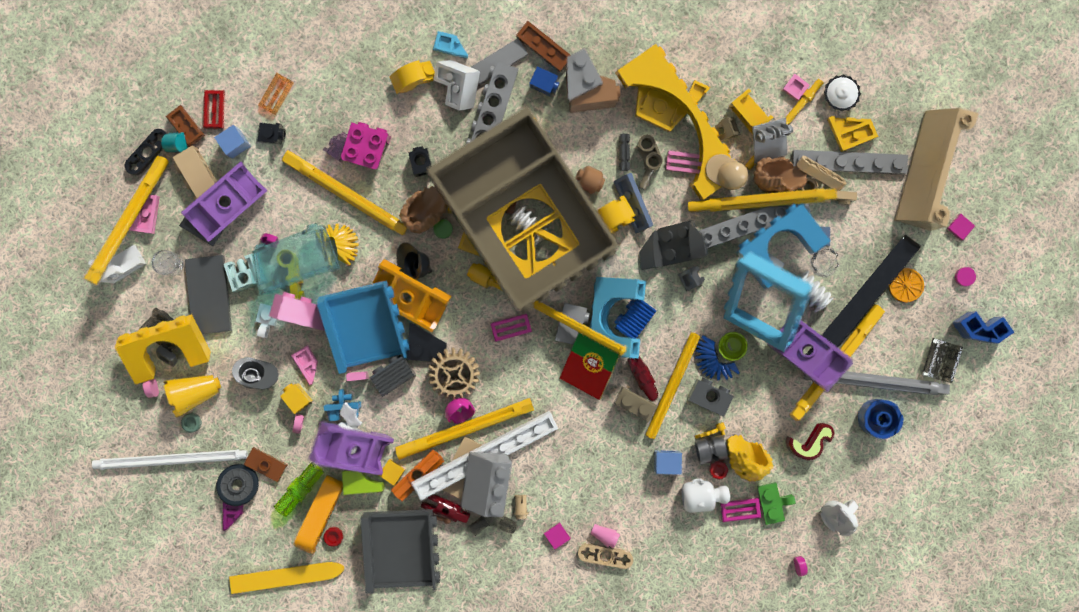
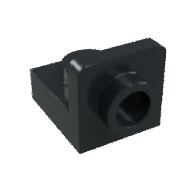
M259 123L257 141L281 145L282 140H285L286 129H283L284 126L280 123Z

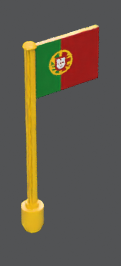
M473 263L470 266L467 276L470 277L471 281L486 289L489 286H493L501 290L487 267L480 263ZM538 300L532 303L534 309L579 332L560 379L600 400L619 357L626 352V346L618 344L542 302L539 303Z

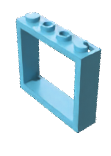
M749 252L743 259L740 258L736 264L738 270L732 278L733 286L728 292L729 300L724 306V310H726L724 319L784 352L795 338L813 285ZM748 272L795 296L783 332L737 307Z

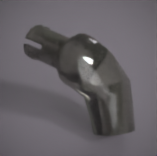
M481 515L468 528L474 536H477L487 526L496 527L509 534H513L517 524L505 515L503 517H484Z

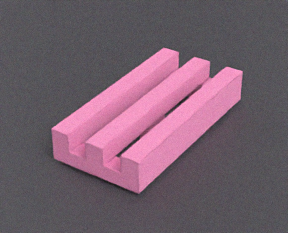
M668 151L666 170L699 174L700 170L670 166V163L701 166L702 162L671 159V156L699 159L700 154Z

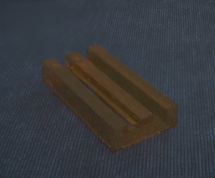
M276 73L258 106L276 116L294 82ZM281 79V83L279 84L277 90L273 94V97L271 98L268 106H266L265 103L267 99L269 98L278 80ZM285 83H287L274 108L271 109L279 93L281 92L283 86L285 85Z

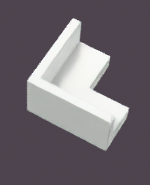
M452 60L436 62L434 81L448 86L445 105L459 111L474 108L480 71Z
M132 245L114 256L99 282L114 284L146 265L137 247ZM90 260V261L88 262L89 265H90V267H91L92 263L94 262V260Z

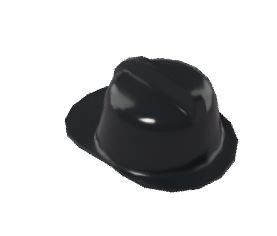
M403 242L399 245L396 257L397 266L401 268L400 271L415 280L432 273L429 257L425 253L418 251L408 242Z

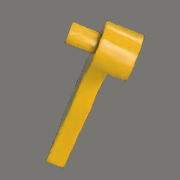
M724 422L716 424L715 429L695 435V439L709 436L718 431L721 432V435H725L724 429L726 428Z

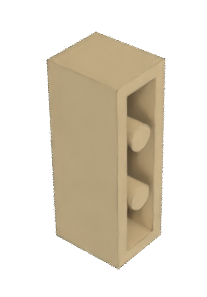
M190 146L172 157L175 161V169L179 174L182 173L185 178L183 180L184 184L189 190L192 189L195 194L194 200L217 182L198 148ZM226 196L220 197L219 201L226 198Z

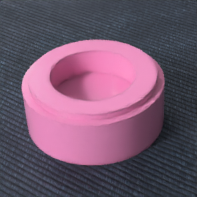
M155 379L143 382V391L148 398L159 395Z
M296 414L293 433L300 434L302 431L304 416L301 414Z

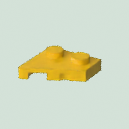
M835 116L827 118L841 152L878 137L871 119L835 118Z

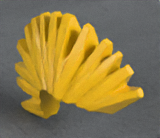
M329 224L328 229L326 226H323L325 234L316 230L321 242L335 240L338 260L350 266L351 263L348 260L354 261L355 258L352 256L357 257L355 253H358V250L353 248L359 246V243H353L358 240V237L355 236L356 233H352L353 229L350 230L349 226L346 228V225H343L339 230V224H336L333 231Z

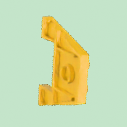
M694 80L688 93L690 96L693 95L698 102L710 87ZM638 87L636 117L670 132L687 114L683 107L669 96L650 88Z

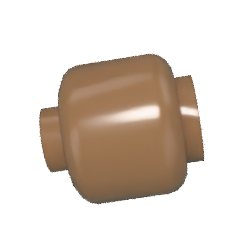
M586 166L583 170L579 169L575 177L581 188L590 194H594L596 191L599 192L605 182L603 173L591 166Z

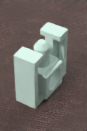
M255 254L244 256L250 269L246 268L244 260L238 259V273L235 269V262L230 261L224 264L232 292L237 293L264 283ZM247 274L248 281L244 283L243 277Z

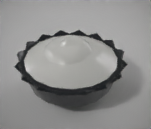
M844 74L841 76L836 75L825 85V100L834 110H840L841 112L844 110L849 111L860 101V86L857 85V80H853L851 76H845Z

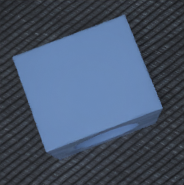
M235 125L230 126L214 137L225 155L232 159L251 147L241 130Z
M654 450V472L656 474H682V453L680 451Z

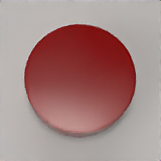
M338 527L328 528L323 536L324 542L331 547L338 546L344 537L342 530Z

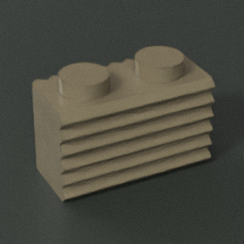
M621 387L614 400L615 405L633 415L635 414V416L646 422L651 420L657 409V405L624 387Z

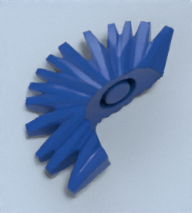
M702 336L705 342L699 341L698 344L701 346L697 345L696 347L699 349L695 350V352L702 353L695 356V359H705L697 363V366H701L699 370L706 368L702 374L707 372L705 376L710 375V379H712L715 372H717V380H720L721 372L726 380H728V375L730 378H733L731 370L740 374L735 362L724 364L720 362L715 350L716 342Z

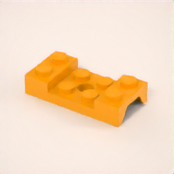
M384 259L379 263L378 272L372 284L387 281L388 286L393 288L394 298L392 300L394 304L398 305L399 314L426 330L433 332L452 296L436 287L434 289L429 288L402 273L400 267ZM403 293H408L411 296V301H406L403 298Z

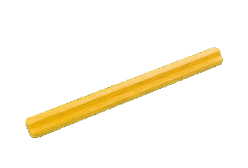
M690 333L646 431V436L651 439H655L699 342L700 336L696 333Z

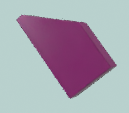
M223 502V531H226L243 514V505L230 506Z

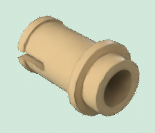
M514 495L515 518L526 519L529 514L526 503L527 495Z

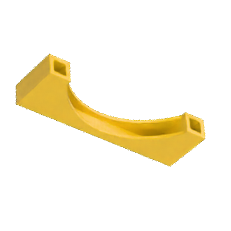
M655 44L621 67L615 74L625 89L629 86L659 91L675 100L687 112L697 132L700 154L699 162H702L701 166L697 167V170H700L699 174L696 173L693 182L689 185L698 198L704 200L721 188V186L712 182L706 174L708 160L718 154H724L731 158L729 155L730 150L725 143H721L719 140L718 131L714 127L711 128L707 122L709 119L705 112L700 111L697 107L698 102L693 95L690 96L687 92L686 83L683 79L678 78L676 68L671 62L668 63L662 47H658Z

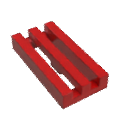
M204 90V129H224L225 91ZM210 95H213V101H212V124H209V97H210ZM217 95H219V118H218V124H216V117H217Z

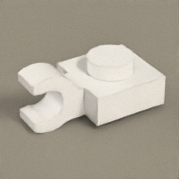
M261 303L256 322L261 323L257 336L267 338L270 325L276 326L277 319L269 316L272 306Z

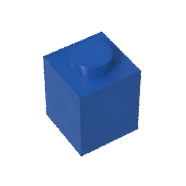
M537 66L529 83V88L550 97L552 92L556 93L560 83L557 82L558 75Z

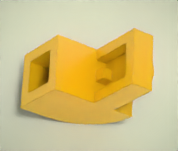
M418 60L400 67L389 78L396 94L409 92L419 84L434 81L435 71L430 61L420 63Z

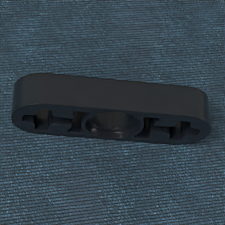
M162 129L153 130L124 164L125 170L129 174L140 175L157 157L163 148L161 141H157L158 138L156 136L157 134H163V136L168 134ZM150 142L155 143L154 145H156V146H158V147L155 148L153 145H151V144H149V143H150ZM146 147L152 149V154L149 157L143 156V150ZM139 156L141 159L145 160V162L143 163L139 161L140 159L136 157ZM131 163H137L138 169H132Z

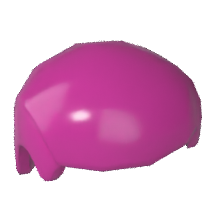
M457 398L449 402L445 408V417L449 423L452 420L455 424H460L471 418L476 410L468 399Z

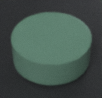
M195 413L186 414L181 420L183 430L189 433L198 431L202 425L200 416Z

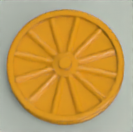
M903 268L888 286L889 291L900 302H912L922 295L924 280L916 270Z

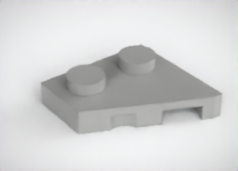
M585 48L567 57L568 100L570 102L602 85L603 82Z

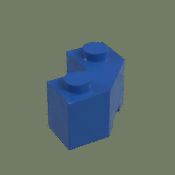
M977 311L966 312L952 322L962 338L985 343H1000L1015 333L1004 316L993 317L984 323Z

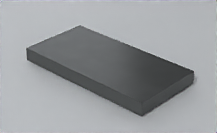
M224 255L185 259L190 315H193L202 334L232 331Z

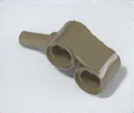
M648 134L643 135L637 143V149L641 154L644 169L646 170L639 184V188L646 190L652 174L659 170L663 163L654 137ZM649 141L651 148L644 149L641 142ZM655 158L658 161V166H650L648 160Z

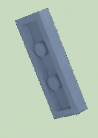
M632 173L615 180L614 184L619 196H625L636 215L633 217L635 221L631 223L635 234L654 226Z

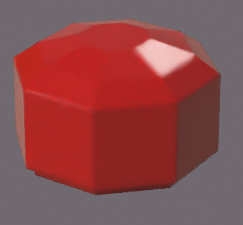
M714 461L710 463L708 470L711 477L721 480L727 476L729 469L725 462Z

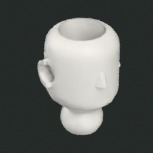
M694 479L692 482H687L682 486V503L686 512L712 511L715 508V502H720L721 504L730 502V492L727 486L714 488L711 482L703 481L702 479Z

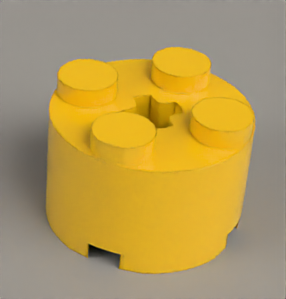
M624 195L620 197L621 201L613 200L596 210L611 234L619 231L618 226L622 225L624 227L635 221L633 217L636 215Z

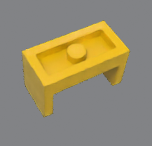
M748 88L729 105V108L753 135L752 126L767 123L774 117L772 115L768 117L749 95L751 90Z

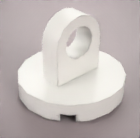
M853 499L844 504L837 501H828L821 507V518L831 531H837L841 536H850L858 527L857 518L854 515L858 505Z

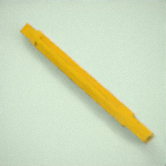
M287 150L281 160L282 162L392 231H396L402 236L406 234L408 229L398 218L291 151Z
M161 156L155 158L83 278L89 283L97 285L169 164L166 158Z
M822 188L712 198L704 201L688 202V211L690 213L702 211L716 212L819 203L827 200H837L836 189L824 190Z
M874 304L840 347V350L851 357L883 316L885 310L879 305ZM813 382L789 415L794 420L800 421L824 390Z
M528 398L395 447L396 455L401 460L534 411L531 399Z

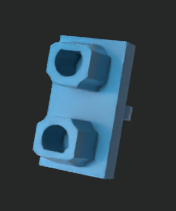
M340 389L339 395H332V401H339V403L323 405L324 411H327L329 421L341 420L340 410L346 400H352V394H345L344 389ZM349 402L348 405L352 409L357 410L356 416L358 418L361 402Z

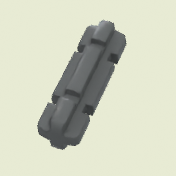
M623 133L619 136V142L621 143L619 145V160H621L619 170L629 171L630 144L628 143L630 142V135Z

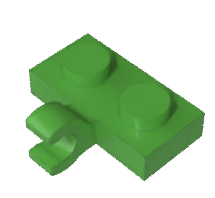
M776 482L757 486L765 524L785 521L782 506L796 504L795 497L792 494L780 497Z

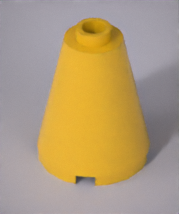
M213 375L163 381L169 405L175 407V410L172 412L176 418L219 393L218 389L222 388L219 378H214Z

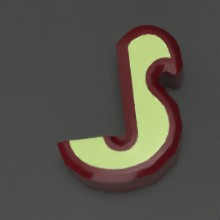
M817 423L804 445L789 436L786 437L785 442L788 450L793 455L807 461L815 460L823 451V440L830 443L835 433L832 426L825 423Z

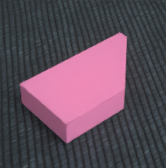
M307 345L292 354L291 357L308 384L312 385L318 360Z

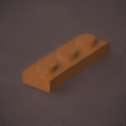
M527 21L516 34V38L558 72H561L567 65V57L570 54L531 22Z

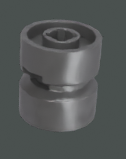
M722 435L711 437L709 441L706 438L695 440V448L700 465L711 463L712 459L715 461L727 459L726 445Z

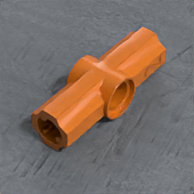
M433 449L391 491L403 502L415 490L411 483L416 480L413 477V472L418 470L424 476L436 470L445 462L444 459Z

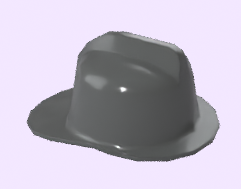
M249 357L236 361L232 368V375L235 381L250 389L264 390L270 388L277 382L279 376L278 369L273 364Z

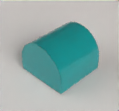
M184 132L168 133L162 138V148L167 153H180L187 149Z

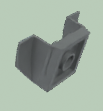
M695 220L658 228L657 231L651 234L639 252L641 270L678 264L708 256L705 236L696 228Z

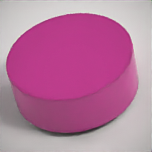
M963 267L956 271L955 280L960 286H970L976 280V273L972 268Z
M802 556L794 557L793 561L797 575L799 577L807 575L808 569L805 559Z

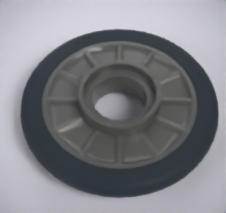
M234 464L227 467L217 479L216 491L219 498L230 506H241L248 503L254 498L258 490L259 481L257 474L253 469L244 464ZM236 480L242 481V487L239 490H234L232 486Z

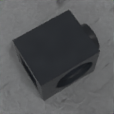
M423 146L413 148L412 152L408 153L414 176L427 175V168L432 166L429 150ZM425 157L426 162L423 165H417V158Z

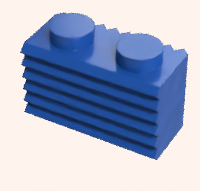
M630 300L626 305L628 309L624 315L620 313L614 321L617 324L614 328L627 338L636 339L656 313V310L643 300Z

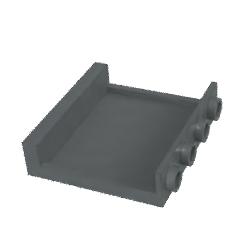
M433 509L363 512L360 520L366 593H374L375 588L433 586V590H436L437 583H440V571L436 569V565H439V553H435V546H438V534H434V527H437V516H433Z

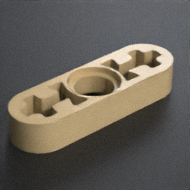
M802 156L796 163L803 172L837 191H841L847 184L841 176L806 156Z
M584 543L578 548V556L584 562L627 569L633 564V556L627 550ZM586 548H589L590 552L595 553V549H599L597 551V560H595V556L589 554L588 557H584V554L581 553V551H585ZM602 551H609L611 553V558L608 561L601 560L600 554ZM614 552H617V557H623L626 554L627 558L630 559L625 564H622V561L616 559V563H612L614 561Z

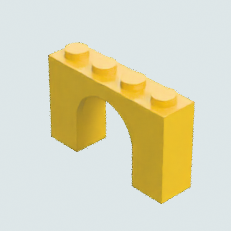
M192 314L179 316L169 322L163 321L150 328L144 327L131 334H122L117 338L114 347L135 385L154 379L156 368L146 349L152 343L167 341L177 345L182 350L190 367L209 362L211 354Z

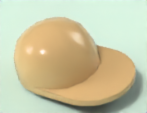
M715 155L706 164L708 178L725 189L737 190L747 182L748 171L746 167L727 155Z

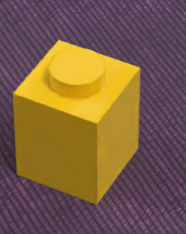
M291 383L283 389L284 393L280 396L294 414L299 413L313 401L299 383L294 385Z

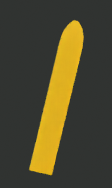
M323 562L229 576L231 594L332 579L344 571V565L336 562Z

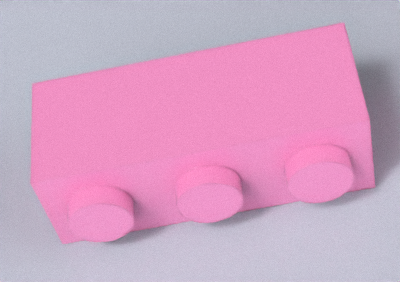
M283 292V295L275 293L269 314L270 317L325 331L318 306L312 303V299L301 296L299 300L295 299V295Z

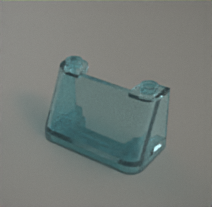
M318 223L306 226L307 230L267 245L262 243L254 246L255 250L252 251L257 288L260 295H272L285 289V287L314 276L322 275L329 272V270L333 272L340 269L325 225L318 226Z

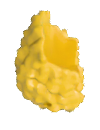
M734 435L726 440L729 451V463L741 479L755 482L769 475L773 468L772 458L770 454H767V450H764L761 443L745 441L742 435Z

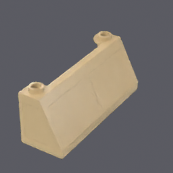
M962 108L925 111L895 221L929 231L948 226L950 211L946 206L940 204L960 130L973 128L976 124L978 113Z

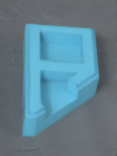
M437 32L434 51L468 59V54L456 35Z

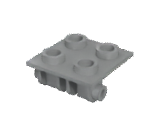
M786 118L752 126L755 164L763 158L770 157L774 159L788 155L787 136L793 132V127L786 124Z

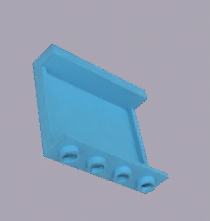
M387 281L318 297L317 306L339 374L347 372L348 367L403 354V358H407V351L410 350L408 340L403 338L402 333H405L402 322L398 321L397 316L400 315L398 305L393 303L394 291L392 286H388Z

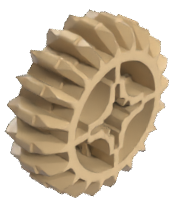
M452 347V353L448 354V350L444 349V356L440 352L437 353L439 360L432 358V362L436 365H429V369L433 371L427 374L428 377H433L429 380V384H434L432 387L434 391L439 389V396L445 392L446 399L452 394V398L455 400L456 394L463 398L464 391L467 395L470 394L469 387L471 389L476 388L472 382H479V379L474 376L480 375V372L475 370L479 367L478 363L472 364L475 358L470 357L468 359L470 355L468 351L462 355L463 349L460 348L458 353H455V348ZM448 360H459V362L457 361L454 365H448L445 363ZM464 364L469 367L468 379L461 374ZM439 368L447 374L443 384L438 379ZM453 370L454 372V370H457L458 376L451 377L449 371ZM454 382H459L461 384L463 383V385L459 387H448L451 386V384H453Z

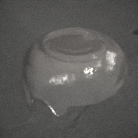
M823 247L816 253L811 254L809 265L813 274L818 277H828L834 274L839 266L837 262L838 253L833 248Z

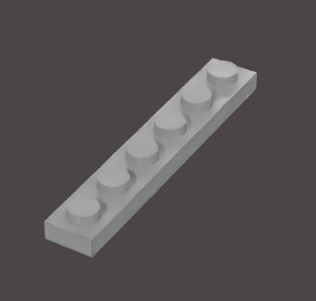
M810 150L792 151L794 167L797 166L796 163L802 156H806L834 172L903 175L908 173V155Z

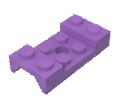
M240 161L181 213L209 242L266 193L267 189L254 178ZM220 197H229L230 205L222 207L219 204Z
M802 320L793 342L784 352L767 343L771 349L790 361L826 392L835 385L853 364L852 358ZM785 325L780 329L781 332H783ZM806 347L814 348L813 353L810 355L803 354V350Z
M321 422L309 460L315 465L382 475L383 470L380 461L385 447L392 444L394 439L383 433L372 431L368 433ZM357 446V451L351 455V449Z

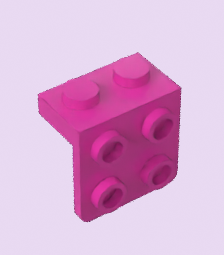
M351 122L341 158L344 161L376 170L379 168L385 145L390 143L391 136L385 129L378 127L372 129L365 123L358 122V124Z

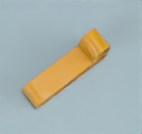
M329 475L325 477L295 538L293 545L296 548L312 555L315 553V547L318 541L320 542V536L343 490L342 481Z

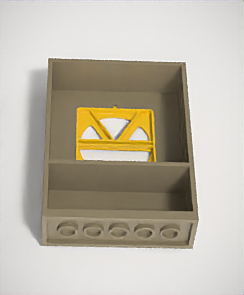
M528 106L427 168L429 179L516 313L520 311L522 313L527 312L534 306L532 303L537 300L539 303L550 296L549 292L552 290L558 292L567 285L566 281L569 279L573 282L584 274L583 270L587 269V271H590L598 266L600 259L603 258L604 261L609 259L616 253L615 249L619 246ZM536 199L546 203L554 210L551 214L507 242H504L501 233V221L505 211L516 201ZM558 218L562 225V238L542 228ZM534 234L558 245L559 248L556 253L546 260L537 262L535 260ZM524 239L527 240V260L517 257L510 251V248Z

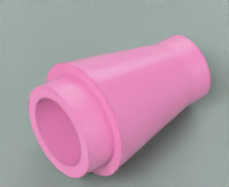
M597 524L594 525L590 533L608 548L609 546L614 548L620 537L617 530Z

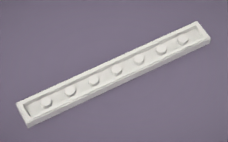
M548 411L471 452L509 455L557 430L558 427L551 412ZM469 453L411 482L420 501L465 478Z

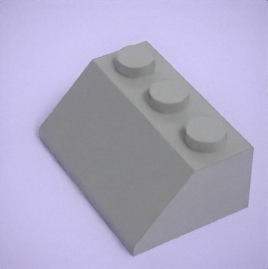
M469 452L461 508L484 517H503L512 462L507 454Z

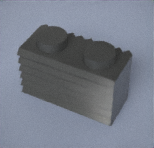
M396 355L388 361V366L383 368L381 365L372 371L374 375L370 379L382 397L416 375L403 356L399 358Z

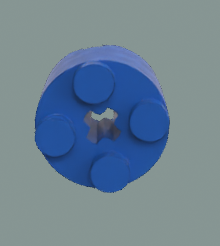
M868 400L861 406L858 413L859 427L866 434L876 438L888 439L899 433L903 426L904 419L899 407L888 400Z

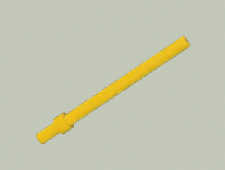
M817 79L809 89H806L802 98L785 117L786 124L789 125L803 107L813 100L815 93L824 84L821 79ZM754 155L745 164L748 170H751L755 165Z

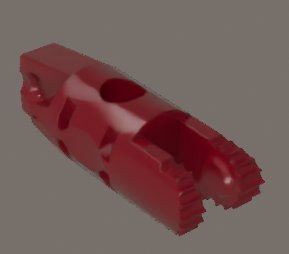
M640 356L639 359L628 358L632 375L637 381L640 390L644 391L648 400L655 401L659 393L654 384L656 381L651 375L648 366Z
M435 494L427 497V499L438 503L437 506L427 502H422L420 506L423 509H433V513L454 522L458 520L467 523L471 514L463 510L461 505Z

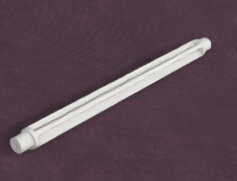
M236 449L171 455L101 458L100 460L92 461V468L105 470L202 462L240 461V459H247L248 452L247 450L240 451Z

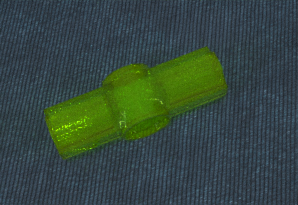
M311 462L303 473L292 481L287 487L285 494L273 507L280 515L287 517L296 505L306 498L305 496L311 492L314 484L325 472L318 465Z

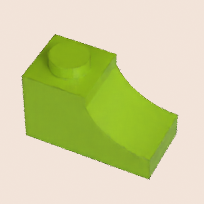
M342 471L344 495L382 492L385 489L384 482L375 481L363 472Z

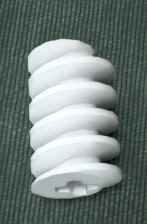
M526 205L520 207L508 219H512L511 226L517 225V232L529 228L535 224L537 219L536 216L530 218L531 211L524 212L527 207ZM534 234L535 247L544 239Z
M805 270L798 278L813 285L808 300H811L809 307L817 306L814 311L816 313L825 308L833 300V297L830 298V292L824 293L825 287H819V281L813 282L815 278L813 275L807 277L809 271Z

